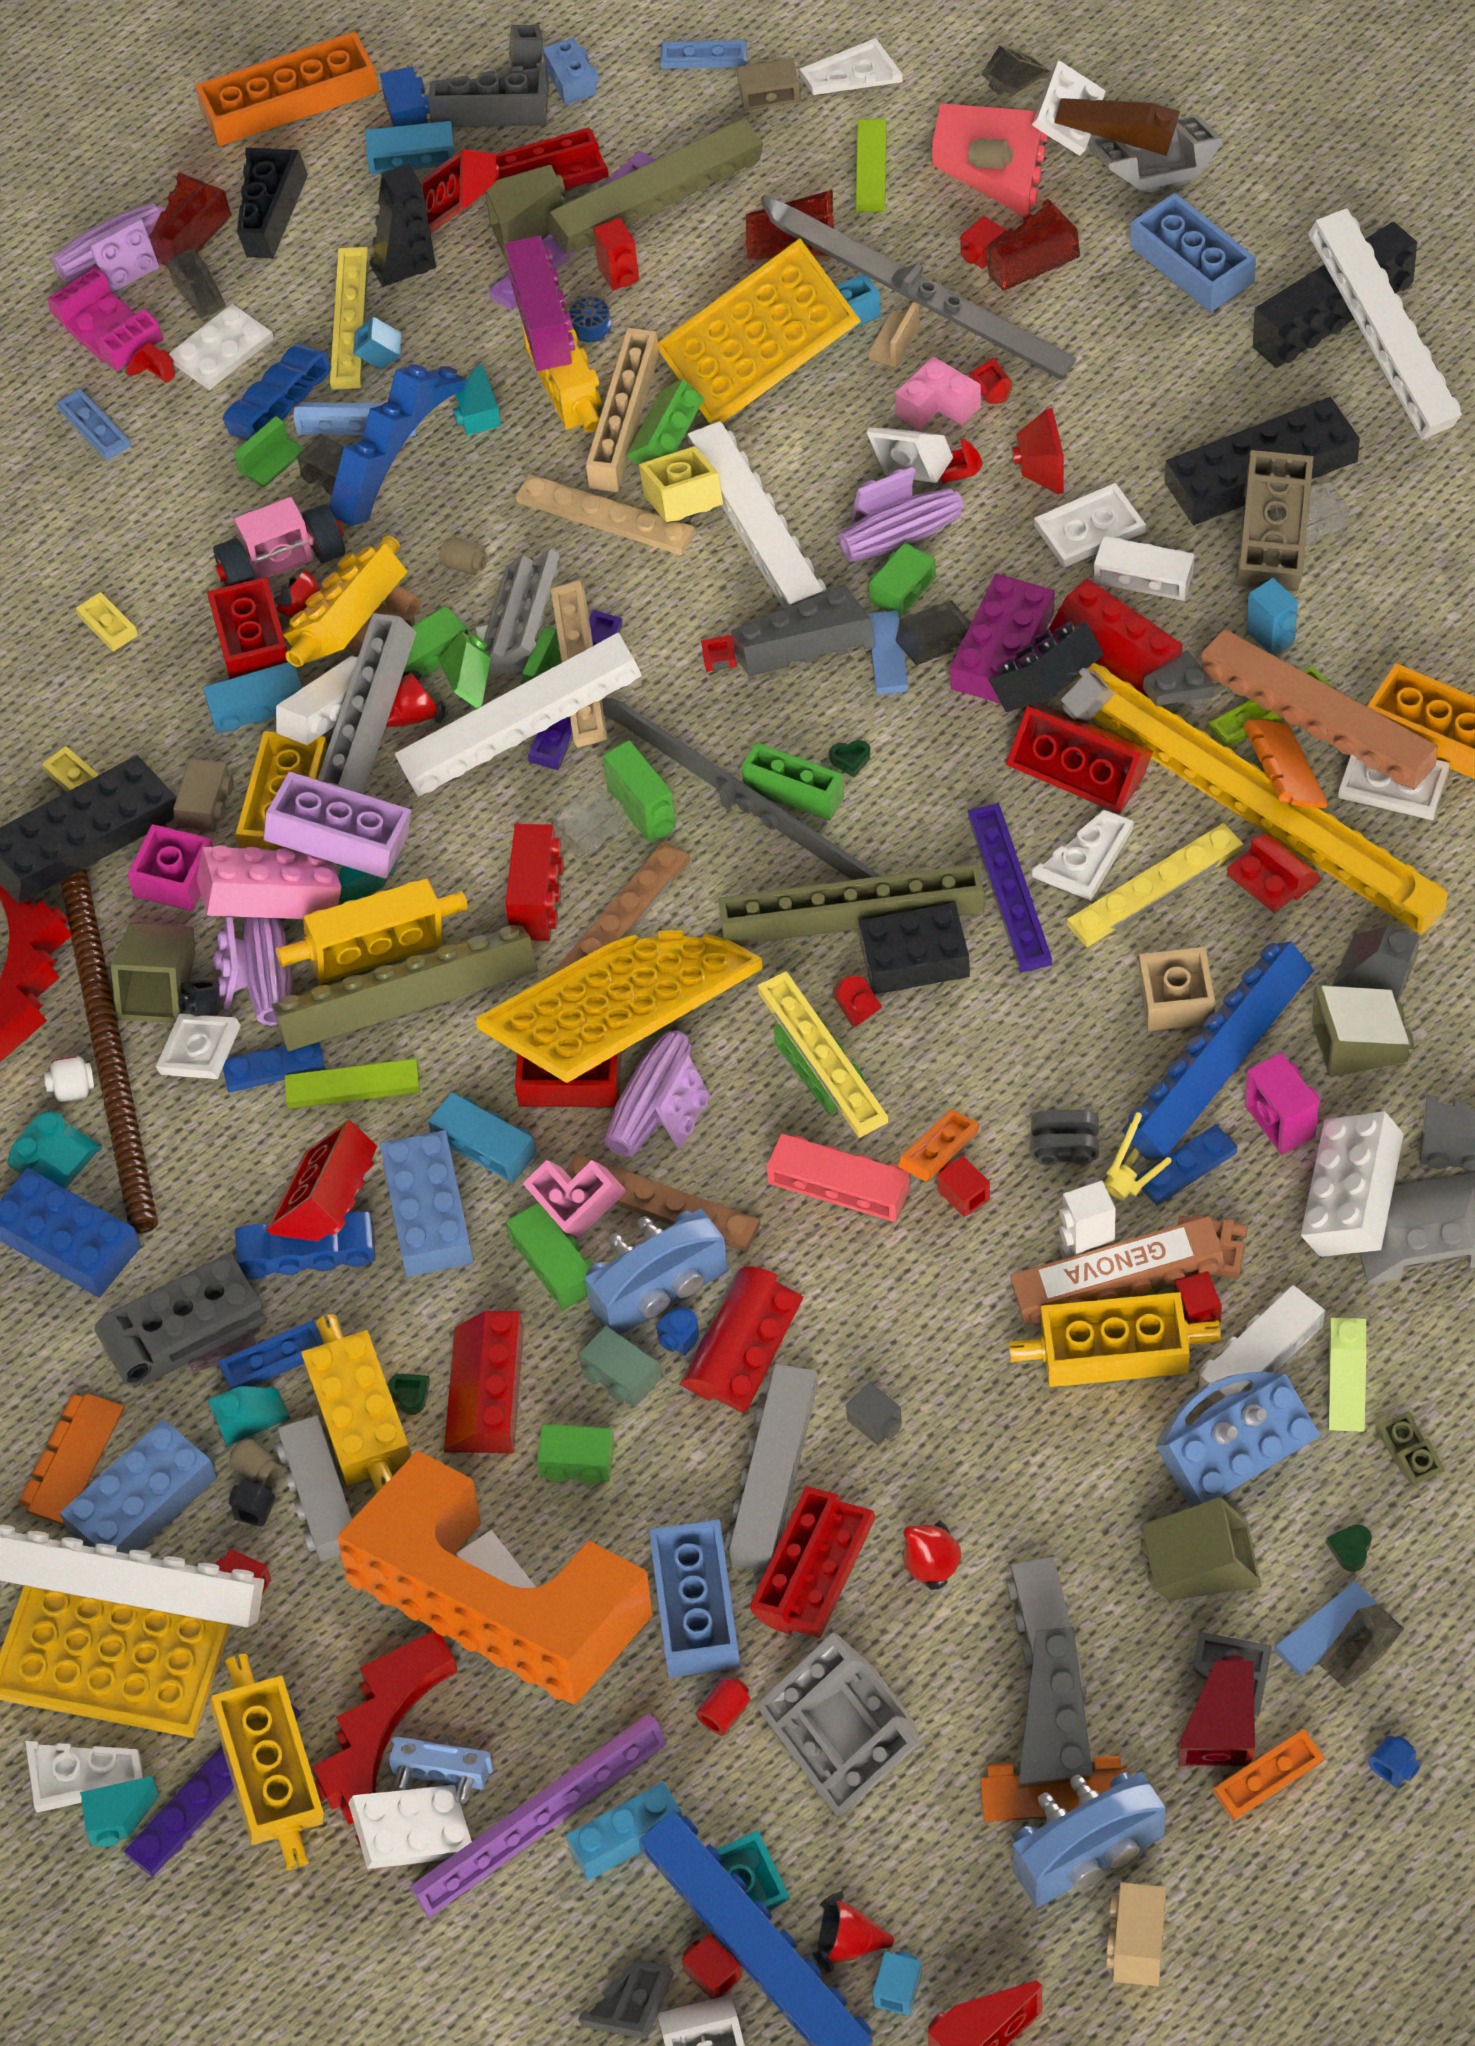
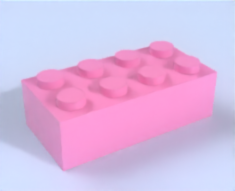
M222 845L202 847L196 880L207 915L303 919V916L309 915L314 911L338 906L341 885L334 864L331 861L287 848L267 850L257 847H247L245 849L228 848Z

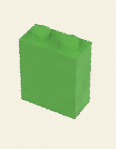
M630 740L602 755L607 791L649 843L657 838L668 836L676 828L672 791Z

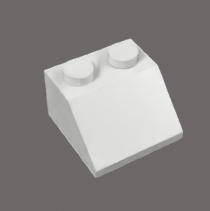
M868 428L866 431L886 476L896 469L906 470L913 467L916 471L913 480L937 483L953 459L944 435L890 428Z

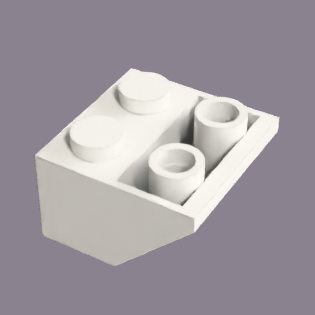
M731 1995L657 2014L665 2046H745Z

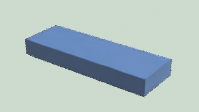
M747 40L662 42L661 68L746 66Z
M81 388L56 403L57 409L106 461L131 446L130 440Z
M898 611L867 613L871 619L875 647L871 648L876 694L908 691Z
M1354 1581L1275 1646V1652L1300 1677L1380 1611V1605Z

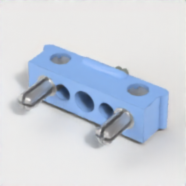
M444 1734L440 1740L394 1737L392 1739L393 1749L389 1758L392 1774L397 1775L393 1790H406L410 1777L458 1785L455 1801L458 1803L462 1801V1804H465L471 1788L484 1790L488 1775L493 1772L491 1755L488 1751L476 1750L473 1746L455 1743L453 1741L454 1736Z

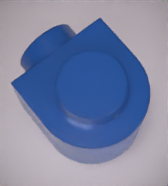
M678 1307L670 1310L656 1325L659 1343L670 1352L676 1350L686 1356L699 1339L697 1317L688 1308Z
M1386 1736L1367 1759L1370 1768L1395 1788H1398L1405 1779L1411 1781L1421 1767V1762L1416 1759V1751L1413 1749V1746L1401 1736Z

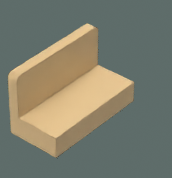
M912 302L906 314L892 310L868 352L870 360L897 367L920 326L919 303Z

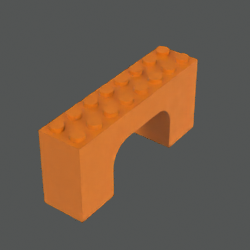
M417 1450L337 1535L347 1582L357 1590L363 1589L374 1595L382 1604L398 1608L408 1618L414 1621L420 1620L429 1625L437 1634L449 1636L460 1642L466 1650L482 1654L489 1658L497 1667H505L513 1671L526 1683H534L547 1690L554 1698L558 1700L564 1699L576 1705L653 1616L647 1571L588 1540L560 1573L548 1583L532 1588H519L497 1579L454 1555L481 1525L474 1480Z

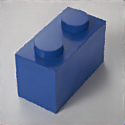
M413 66L380 73L382 91L393 127L428 123L426 115L430 114L428 97H422V94H425L422 77H416Z

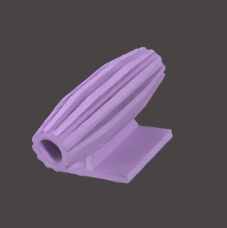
M153 203L118 214L79 235L54 254L51 258L53 266L59 277L66 283L78 279L81 275L96 267L107 276L110 291L113 293L160 268L150 242L166 230L167 226L165 223L169 221L168 216L161 206L156 207Z
M913 467L906 470L896 469L889 473L886 478L877 482L875 480L867 481L859 487L851 513L853 521L862 519L838 534L840 549L849 562L884 555L899 549L904 543L909 545L926 538L961 516L964 502L960 493L954 492L950 488L912 496V483L916 473Z
M226 917L224 930L218 931V950L214 951L213 956L214 970H219L220 977H217L216 982L220 984L223 1008L230 1009L234 992L247 987L258 1022H261L262 1025H277L271 1004L279 1002L283 997L292 995L293 986L291 965L281 968L276 955V947L288 945L281 919L244 917L243 938L239 940L235 938L233 917Z
M679 1031L664 1032L638 1063L616 1103L604 1139L605 1145L611 1151H614L615 1154L622 1155L623 1157H633L659 1123L667 1129L675 1146L680 1148L683 1147L687 1137L693 1132L694 1125L702 1109L708 1104L710 1094L690 1058L691 1044L688 1043L689 1040L683 1033Z

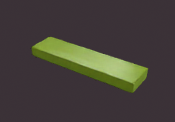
M858 119L856 212L885 211L887 119Z
M1313 665L1303 670L1306 674L1332 687ZM1248 700L1208 722V729L1223 746L1230 748L1248 738L1243 727L1246 721L1258 719L1277 722L1282 717L1270 710H1264L1254 701Z
M417 1059L285 1075L286 1104L288 1109L419 1093L420 1084Z

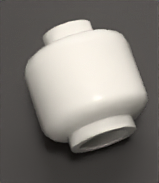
M80 1056L55 1059L50 1064V1072L44 1073L46 1092H53L54 1097L59 1102L84 1099L88 1096L89 1089H94L90 1063H85Z

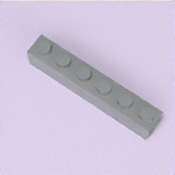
M372 614L318 781L364 794L417 633L400 616Z
M775 1364L773 1375L767 1376L765 1379L763 1396L767 1397L765 1407L759 1406L756 1427H759L757 1438L751 1437L748 1449V1458H752L750 1468L743 1469L740 1488L744 1489L742 1500L736 1499L732 1518L736 1521L734 1531H728L725 1541V1552H729L732 1566L766 1571L780 1542L818 1388L816 1370Z

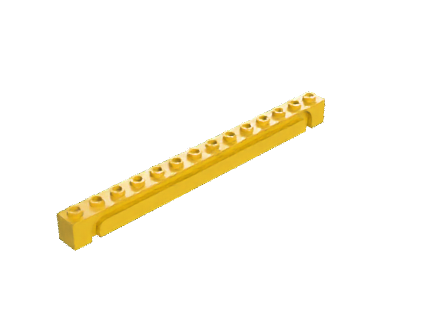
M1093 663L1087 668L1095 671L1115 693L1091 719L1117 736L1153 750L1152 759L1263 832L1270 834L1280 843L1422 935L1446 910L1448 892L1439 883L1428 880L1411 865L1404 864L1394 858L1385 848L1374 845L1365 839L1359 831L1351 830L1339 822L1334 815L1325 813L1316 807L1291 805L1290 801L1288 803L1280 802L1271 785L1272 783H1270L1267 775L1257 765L1248 763L1240 758L1231 748L1223 747L1211 739L1206 732L1197 730L1188 724L1180 715L1171 713L1161 705L1155 706L1150 698L1137 691L1129 682H1123L1111 674L1106 667ZM1081 674L1078 675L1075 679H1073L1064 687V695L1067 693L1066 690L1068 686L1073 681L1081 679L1083 677Z

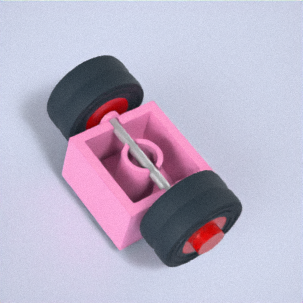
M292 497L234 518L239 540L238 538H233L213 547L217 565H214L220 583L224 582L226 587L263 577L268 578L313 561L310 546L320 563H327L345 555V545L342 538L344 531L340 521L334 518L330 508L323 504L314 509L304 511L301 516Z

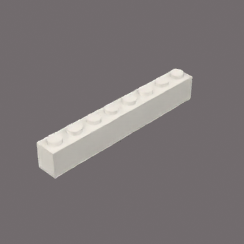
M1348 208L1316 220L1308 235L1421 440L1453 427L1462 415L1460 405L1447 389L1443 374L1437 371L1432 362L1429 349L1422 344L1417 334L1416 325L1406 315L1401 298L1391 288L1386 271L1380 268L1376 261L1374 250L1365 241L1360 232V225L1357 219L1352 217Z
M719 421L688 433L689 448L696 446L718 472L723 501L721 506L782 608H788L803 600L827 592L823 580L816 579L810 559L802 556L796 536L791 537L788 533V525L784 516L776 513L771 495L769 493L765 494L762 490L763 487L757 472H751L745 452H739L737 449V442L731 430L727 431L722 422Z
M618 632L396 752L395 756L409 783L419 797L434 791L438 786L449 780L463 775L473 767L491 760L494 756L510 747L517 746L523 740L548 729L549 726L574 715L577 711L593 702L602 700L606 695L617 689L631 684L642 676Z
M0 1525L1 1581L242 1627H250L258 1622L264 1579L254 1578V1573L251 1571L234 1569L232 1573L219 1571V1566L215 1564L198 1563V1567L185 1565V1559L167 1556L163 1560L151 1558V1553L146 1551L130 1550L129 1554L116 1552L117 1547L114 1545L96 1544L95 1547L84 1546L83 1540L64 1537L61 1541L49 1539V1534L45 1532L28 1531L26 1535L15 1533V1527Z

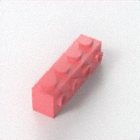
M781 1133L767 1164L768 1184L895 1223L910 1191L909 1172L899 1168L897 1165H885L872 1161L864 1155H852L842 1152L831 1145L822 1146L808 1142V1140L801 1136H788Z

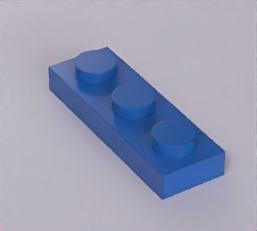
M320 1042L287 1052L283 1045L226 1059L223 1066L228 1093L285 1080V1075L326 1070Z
M1215 1124L1168 1155L1167 1157L1171 1158V1163L1141 1189L1158 1206L1237 1154L1238 1147ZM1163 1158L1162 1160H1160L1159 1162H1157L1156 1164H1154L1153 1166L1139 1174L1136 1178V1182L1139 1179H1141L1145 1174H1147L1151 1169H1153L1157 1164L1162 1162L1165 1158Z
M311 1320L219 1360L218 1364L230 1390L239 1386L252 1387L303 1365L304 1360L301 1352L324 1343L314 1320Z

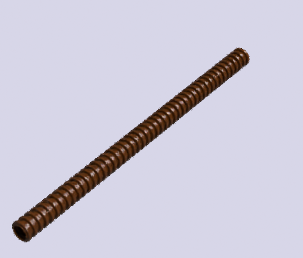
M84 868L60 881V885L62 887L66 916L69 920V931L72 933L71 941L78 968L85 1012L88 1017L90 1037L93 1042L95 1062L98 1067L97 1072L106 1109L105 1113L108 1118L107 1123L113 1144L112 1148L118 1169L117 1173L120 1178L119 1183L123 1195L122 1199L125 1204L126 1219L128 1225L134 1227L137 1234H143L154 1230L158 1225V1219L154 1208V1200L152 1199L153 1194L147 1173L148 1169L140 1138L141 1134L138 1130L139 1125L133 1104L134 1100L128 1079L129 1075L123 1054L124 1050L118 1029L114 1001L111 996L112 991L98 931L99 927L90 891L91 887L87 869ZM150 1228L149 1230H146V1231H140V1230H142V1229Z

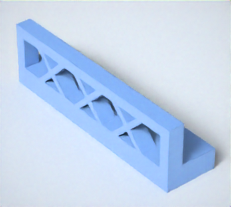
M300 402V407H294L293 413L297 435H363L370 408L383 405L384 403ZM417 427L410 434V436H416Z

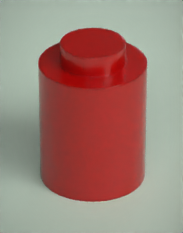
M732 1677L730 1680L722 1678L696 1711V1717L705 1727L718 1735L724 1736L751 1701L747 1694L749 1692L748 1687L737 1678Z

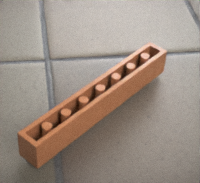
M1225 628L1202 652V669L1212 681H1218L1232 689L1237 695L1245 696L1254 701L1262 709L1270 710L1284 718L1289 724L1297 725L1311 733L1316 739L1324 740L1336 747L1341 753L1357 757L1368 768L1390 776L1399 785L1415 790L1436 766L1437 745Z

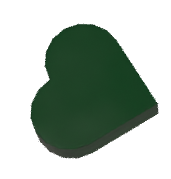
M862 740L852 741L849 744L837 743L829 750L830 763L852 777H855L871 758L870 746Z
M397 1374L389 1379L387 1386L391 1397L399 1402V1406L405 1414L416 1415L424 1409L430 1385L429 1376Z
M1355 1524L1327 1537L1326 1544L1343 1569L1356 1572L1361 1570L1366 1564L1367 1551L1371 1546L1372 1535L1367 1527Z

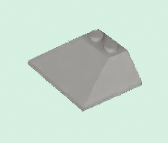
M1196 114L1178 118L1167 156L1100 136L1090 138L1087 145L1111 171L1141 191L1155 192L1160 190L1161 186L1169 184L1181 186L1189 183L1191 179L1198 178L1222 145V137Z
M1475 1172L1395 1185L1393 1187L1381 1250L1359 1252L1367 1284L1402 1279L1403 1266L1460 1256H1467L1469 1267H1475Z
M836 1633L828 1636L756 1704L761 1714L838 1818L848 1812L919 1745L912 1717L875 1668Z

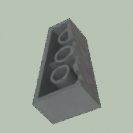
M546 61L536 63V68L523 70L522 66L511 67V72L495 75L494 71L482 72L483 74L475 79H470L465 75L430 82L428 102L431 123L451 121L452 127L546 125L549 92Z
M845 585L830 589L825 593L803 600L793 606L731 630L736 658L748 676L787 668L790 662L796 660L805 661L806 663L817 661L818 655L836 652V656L848 654V648L863 645L864 650L875 647L871 619Z
M1426 1095L1420 1164L1429 1165L1436 1169L1451 1166L1475 1171V1110L1468 1109V1103L1455 1100L1452 1106L1438 1103L1439 1097Z
M1073 1626L1036 1631L1018 1788L1070 1782V1779L1078 1774L1085 1780L1092 1779L1093 1771Z

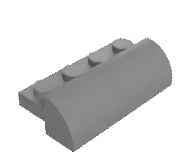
M552 549L547 550L533 561L522 555L506 566L483 640L488 645L486 650L491 658L489 671L506 674L522 672L527 657L534 651L537 644L535 641L536 633L544 621L542 613L551 597V592H549L551 583L558 574L557 563L560 554Z

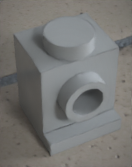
M1082 668L1079 673L1083 677L1073 681L1068 686L1067 693L1061 699L1064 703L1061 707L1071 718L1089 721L1115 693L1095 671Z

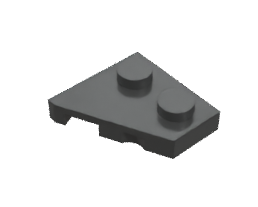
M1185 652L1146 676L1143 682V690L1155 706L1212 697L1214 696L1215 685L1192 654Z
M1199 1632L1193 1671L1207 1681L1215 1661H1222V1658L1225 1656L1238 1655L1243 1656L1245 1661H1253L1254 1715L1259 1716L1272 1646Z
M636 1959L623 1972L622 1977L618 1981L613 1982L602 1992L605 1998L590 2013L584 2010L580 2014L579 2022L583 2027L648 2039L674 1972L669 1965Z

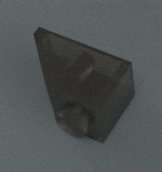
M999 45L981 75L989 81L988 86L995 92L1003 94L1005 91L1016 94L1046 75L1049 70L1033 56Z
M193 248L167 260L173 285L200 319L226 307L207 265Z
M1379 1604L1358 1609L1318 1664L1343 1688H1347L1389 1650L1404 1627Z

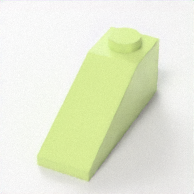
M1331 1318L1328 1337L1329 1430L1365 1431L1366 1319Z

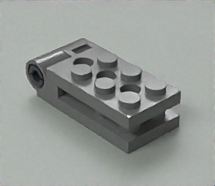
M229 1252L106 1314L99 1319L94 1330L123 1382L127 1385L142 1383L144 1386L266 1324L267 1321L261 1310L260 1300L233 1255Z

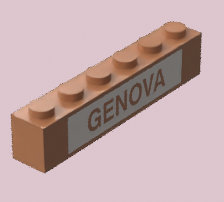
M1208 1216L1011 1274L1010 1277L1024 1325L1032 1323L1040 1325L1041 1306L1116 1299L1132 1294L1142 1295L1149 1292L1152 1288L1166 1284L1175 1285V1280L1206 1271L1210 1275L1225 1266L1220 1242L1211 1217Z

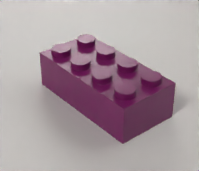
M541 236L505 243L511 285L536 371L572 364L570 351L575 350L572 332L568 333V330H573L569 312L562 310V308H566L563 291L556 289V286H559L556 268L549 266L553 264L550 247L543 246Z
M995 573L950 666L951 689L1001 704L988 679L998 672L996 667L1010 658L1017 657L1015 652L1027 644H1033L1035 642L1033 638L1047 629L1054 615L1055 590Z

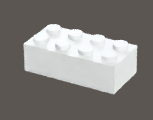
M1385 1111L1324 1120L1301 1231L1303 1239L1319 1256L1325 1257L1376 1251L1382 1248L1404 1135Z

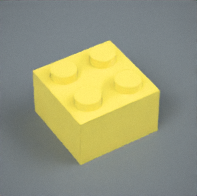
M696 446L639 464L644 497L666 523L680 521L686 516L698 512H707L713 507L723 504L719 474Z

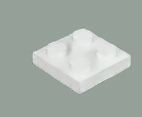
M179 1014L156 1065L157 1070L161 1075L218 1079L240 1029V1023L233 1017L205 1015L196 1017L191 1014Z

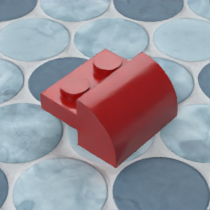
M1267 833L1254 838L1251 841L1250 849L1227 867V876L1273 913H1276L1291 899L1299 900L1320 882V876L1314 869Z

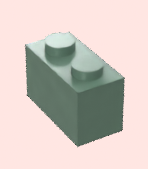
M606 1325L579 1353L583 1376L593 1384L601 1383L608 1388L609 1394L620 1403L626 1401L634 1408L661 1379L658 1361Z

